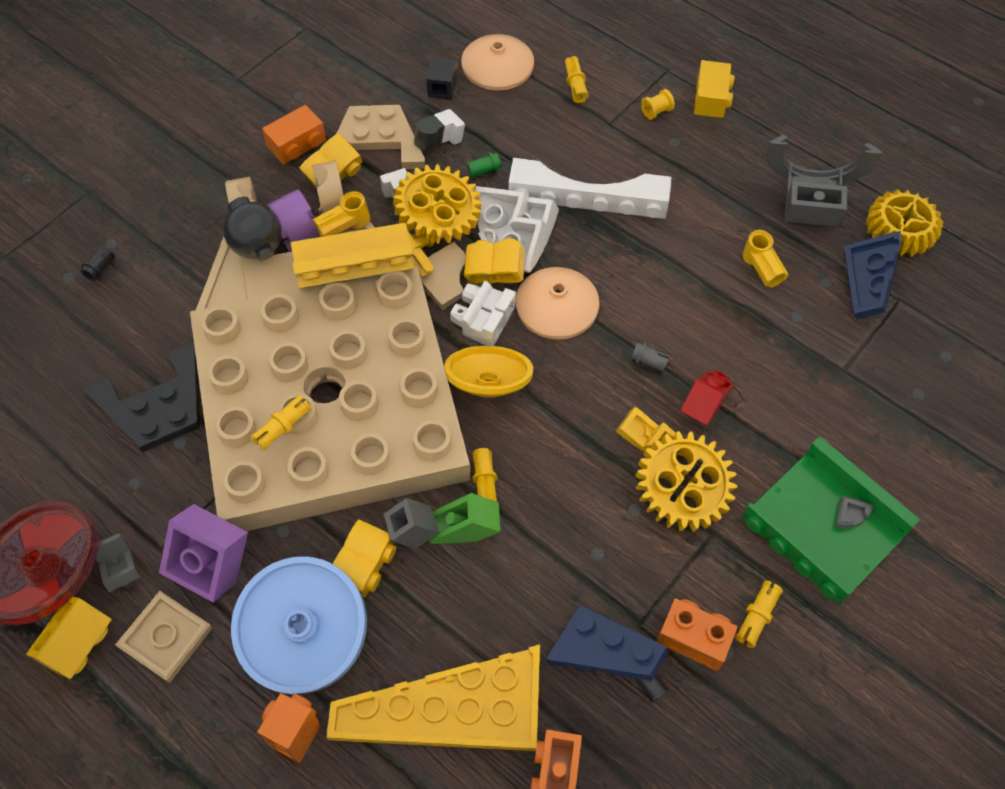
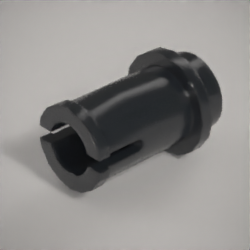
M100 246L88 262L85 261L81 264V274L90 281L100 279L102 271L115 259V254L110 250L103 258L102 256L108 248Z
M657 675L654 676L652 681L635 679L649 698L651 704L669 691Z

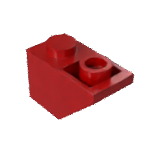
M708 371L695 381L680 411L708 425L718 413L735 384L729 382L730 378L720 371Z

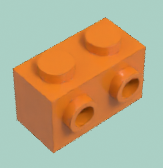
M306 104L262 128L266 147L283 165L326 141L323 122Z
M675 598L656 642L713 670L719 671L726 659L738 626L732 624L727 617L721 614H710L701 610L696 603L690 600Z
M280 693L277 700H272L265 708L262 715V720L264 721L257 733L269 747L300 763L319 731L321 724L315 716L317 712L311 708V702L293 693L291 698Z
M546 730L544 742L537 741L534 763L541 764L539 778L532 777L531 789H576L582 735Z

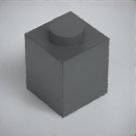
M406 498L384 513L391 542L417 549L439 534L432 507Z

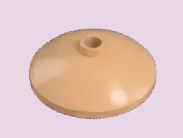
M491 34L480 37L470 43L462 54L461 64L464 75L473 84L484 89L499 91L512 89L524 83L533 72L534 56L530 48L521 40L505 34Z
M563 267L544 268L532 273L521 283L516 294V311L521 322L533 333L549 339H568L582 334L594 323L599 311V296L593 283L581 273Z

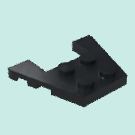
M193 343L168 353L178 377L122 401L119 400L113 383L109 378L83 388L88 398L142 452L200 428L199 395L197 393L198 370L196 368V354Z

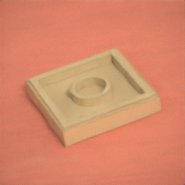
M159 591L115 645L170 684L213 628L209 623Z

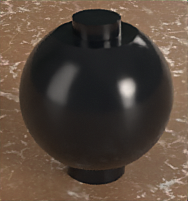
M245 196L231 201L227 206L229 214L226 216L223 226L224 238L230 249L246 259H259L262 261L273 256L274 250L278 247L282 237V226L277 214L267 205L259 202H250L249 198Z

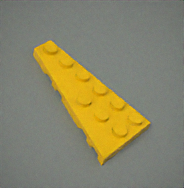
M540 645L529 647L528 650L514 654H503L499 658L485 662H474L427 675L425 678L416 681L394 684V687L376 692L369 691L333 701L330 704L326 738L330 741L536 751Z

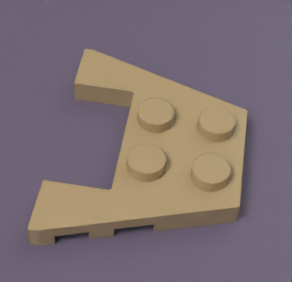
M400 105L349 106L336 134L339 133L355 150L401 149L402 169L425 168V158L421 150L414 144V134Z

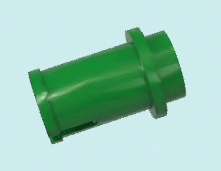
M489 152L486 157L468 161L467 168L470 176L475 178L491 171L496 173L497 169L501 168V162L497 153L492 154Z

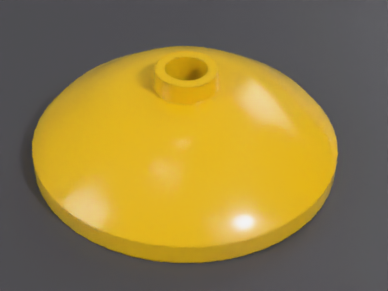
M499 346L464 348L451 354L444 364L447 380L461 391L479 397L491 398L515 393L525 387L533 377V365L526 356L515 350Z

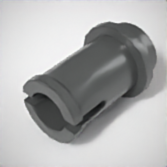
M638 342L631 357L636 360L635 363L641 362L663 372L670 355L646 346V342L644 344Z

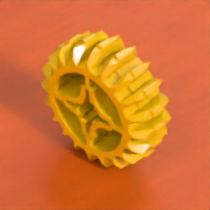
M898 189L893 193L887 191L883 196H879L874 204L871 205L866 219L867 233L871 234L872 238L901 231L903 238L899 251L900 257L905 253L910 257L916 253L922 255L926 250H930L939 239L944 222L941 220V212L936 211V204H929L928 198L922 199L919 197V192L915 195L910 194L908 189L904 193H901Z

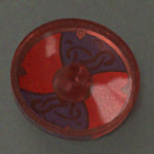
M60 500L42 501L17 511L0 524L1 623L21 625L43 619L64 606L87 580L97 556L98 535L92 520L77 506Z

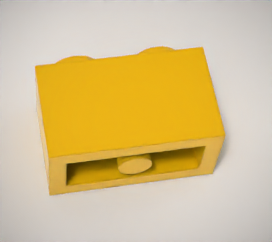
M701 60L696 85L695 115L723 118L726 108H731L733 93H730L729 90H732L734 84V75L730 74L731 64Z
M71 597L59 607L26 655L55 673L71 679L74 674H78L84 668L88 660L87 655L93 646L104 639L108 632L107 626L112 619L82 599Z

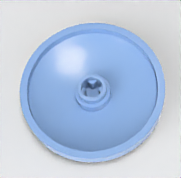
M314 557L286 558L265 567L257 573L241 592L231 621L232 644L236 657L243 669L262 686L286 694L316 692L339 680L358 658L367 631L365 603L355 583L335 565Z

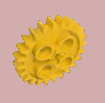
M436 164L435 170H431L428 165H425L423 172L416 167L414 175L407 172L405 179H400L399 186L395 188L393 206H395L394 214L399 216V224L406 223L408 231L416 230L415 238L423 234L425 235V242H428L431 237H435L437 244L440 243L441 238H445L450 243L452 236L457 240H461L462 233L469 235L471 228L476 227L482 206V201H479L480 192H475L476 184H468V176L459 177V170L454 174L450 173L449 166L444 171H441L439 164Z
M677 431L673 440L668 434H665L662 438V443L656 439L652 444L653 449L647 448L643 453L646 458H641L638 462V466L642 469L637 471L635 477L643 481L637 484L636 489L645 491L639 500L640 502L649 501L651 503L646 511L648 513L656 510L658 512L656 516L657 522L663 517L667 518L668 528L674 522H678L679 531H683L687 524H689L692 532L699 528L700 522L706 529L711 525V520L717 523L722 518L720 513L726 514L730 508L726 503L731 504L735 500V497L729 492H733L737 485L729 481L737 474L736 472L727 471V468L733 462L732 460L723 461L721 459L726 452L725 450L717 453L714 451L715 441L711 442L708 446L704 444V435L696 441L694 440L693 432H689L686 438L683 439L680 431ZM676 455L685 457L688 465L680 464L676 459ZM698 460L701 461L702 465L675 502L670 501L671 495L684 480V477ZM701 474H708L712 478L713 484L704 482ZM658 478L667 479L671 484V488L666 489L662 487ZM684 497L693 498L696 508L689 507L685 503Z

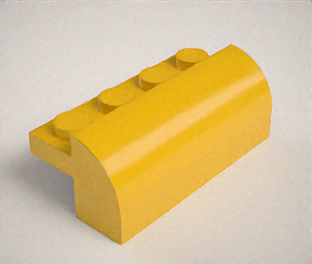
M406 223L290 242L294 259L292 264L299 288L414 268L411 242H409Z

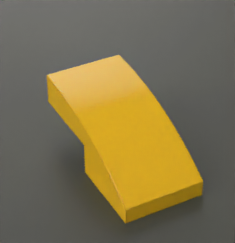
M636 406L629 411L616 429L619 435L643 452L647 448L653 449L652 444L656 439L662 443V438L665 434H668L672 440L676 434L664 422L657 425Z

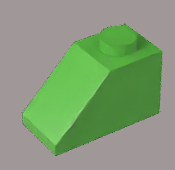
M470 493L434 510L433 514L439 534L430 539L429 543L478 542L499 533V502Z

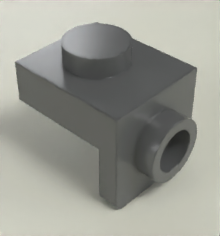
M116 534L96 544L95 560L99 565L102 581L108 592L124 587L140 578L134 555L121 534Z

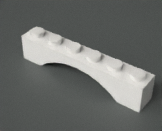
M513 158L508 190L525 192L528 197L553 200L558 206L665 219L669 204L671 177L643 174L637 178L620 183L589 184L561 176L547 168L540 161Z

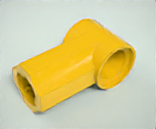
M354 191L343 195L340 199V205L312 219L319 235L324 237L339 234L348 228H363L369 223L370 214L364 196L360 192Z
M755 230L750 234L742 253L743 259L748 264L754 266L765 286L770 288L778 286L787 279L789 274L772 247V236L764 230Z

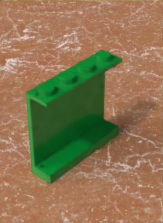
M820 436L811 444L806 455L754 505L752 503L748 504L741 517L746 521V525L751 531L759 533L769 542L773 551L779 555H784L794 564V568L800 575L812 580L827 599L834 600L838 605H841L920 521L916 515ZM842 496L874 505L870 515L859 526L850 529L834 528L839 500Z

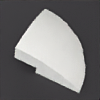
M476 186L475 192H480L479 201H482L480 218L477 220L480 231L478 234L481 240L496 243L505 238H512L521 242L525 249L524 272L530 273L549 240L559 208L553 200L528 197L525 192Z

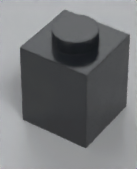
M431 59L426 78L428 97L452 100L457 81L456 60Z

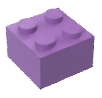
M193 504L169 520L159 574L214 602L237 582L248 532Z

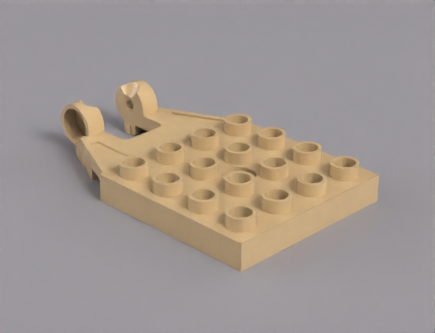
M336 161L312 165L320 201V207L318 208L320 215L340 205V199L343 196ZM250 176L225 181L229 203L243 196L248 197L250 202H257ZM369 221V223L363 228H348L342 231L341 233L371 229L375 227ZM223 237L195 311H190L218 517L245 531H250L471 481L470 463L418 266L413 269L299 288L292 264L294 262L292 252L273 255L262 261L259 259H246L234 253ZM335 382L342 388L339 398L329 403H317L309 397L312 390L321 383ZM297 395L302 396L303 400L301 403L306 400L311 407V411L306 413L292 426L291 432L287 435L282 434L265 451L260 450V443L256 446L250 436L270 420L272 413L275 411L280 412Z

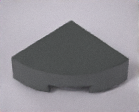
M842 496L839 500L834 528L850 529L859 526L870 515L874 505Z

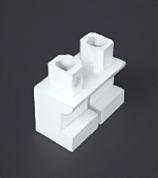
M486 281L483 282L481 287L468 283L463 290L462 301L469 303L470 306L467 308L455 304L450 313L451 322L462 327V334L486 346H494L515 309L516 292L507 288L501 292L493 289Z

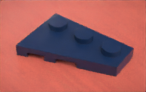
M901 231L844 245L853 310L856 319L886 312L903 238Z
M580 605L550 651L546 661L548 665L560 667V664L575 666L577 670H601L610 672L611 675L652 681L667 656L668 650L666 646Z

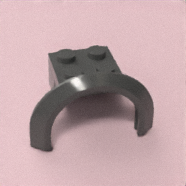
M781 135L771 140L767 151V163L773 172L787 180L785 222L839 227L847 210V187L842 186V184L855 181L867 175L876 166L882 154V151L872 144L865 143L860 155L848 165L832 170H809L794 165L786 158L784 152L787 146V136Z

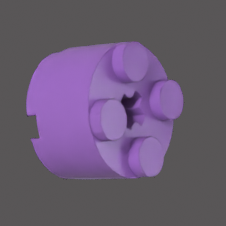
M299 189L267 205L279 217L282 226V239L287 238L283 242L289 252H292L290 242L321 237L312 221L315 217L311 212V208Z

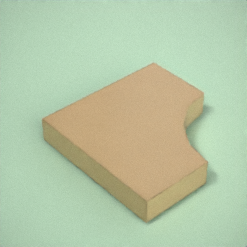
M455 242L428 257L435 269L430 275L421 277L423 289L441 310L462 299L464 290L460 284V278L465 270L466 254Z

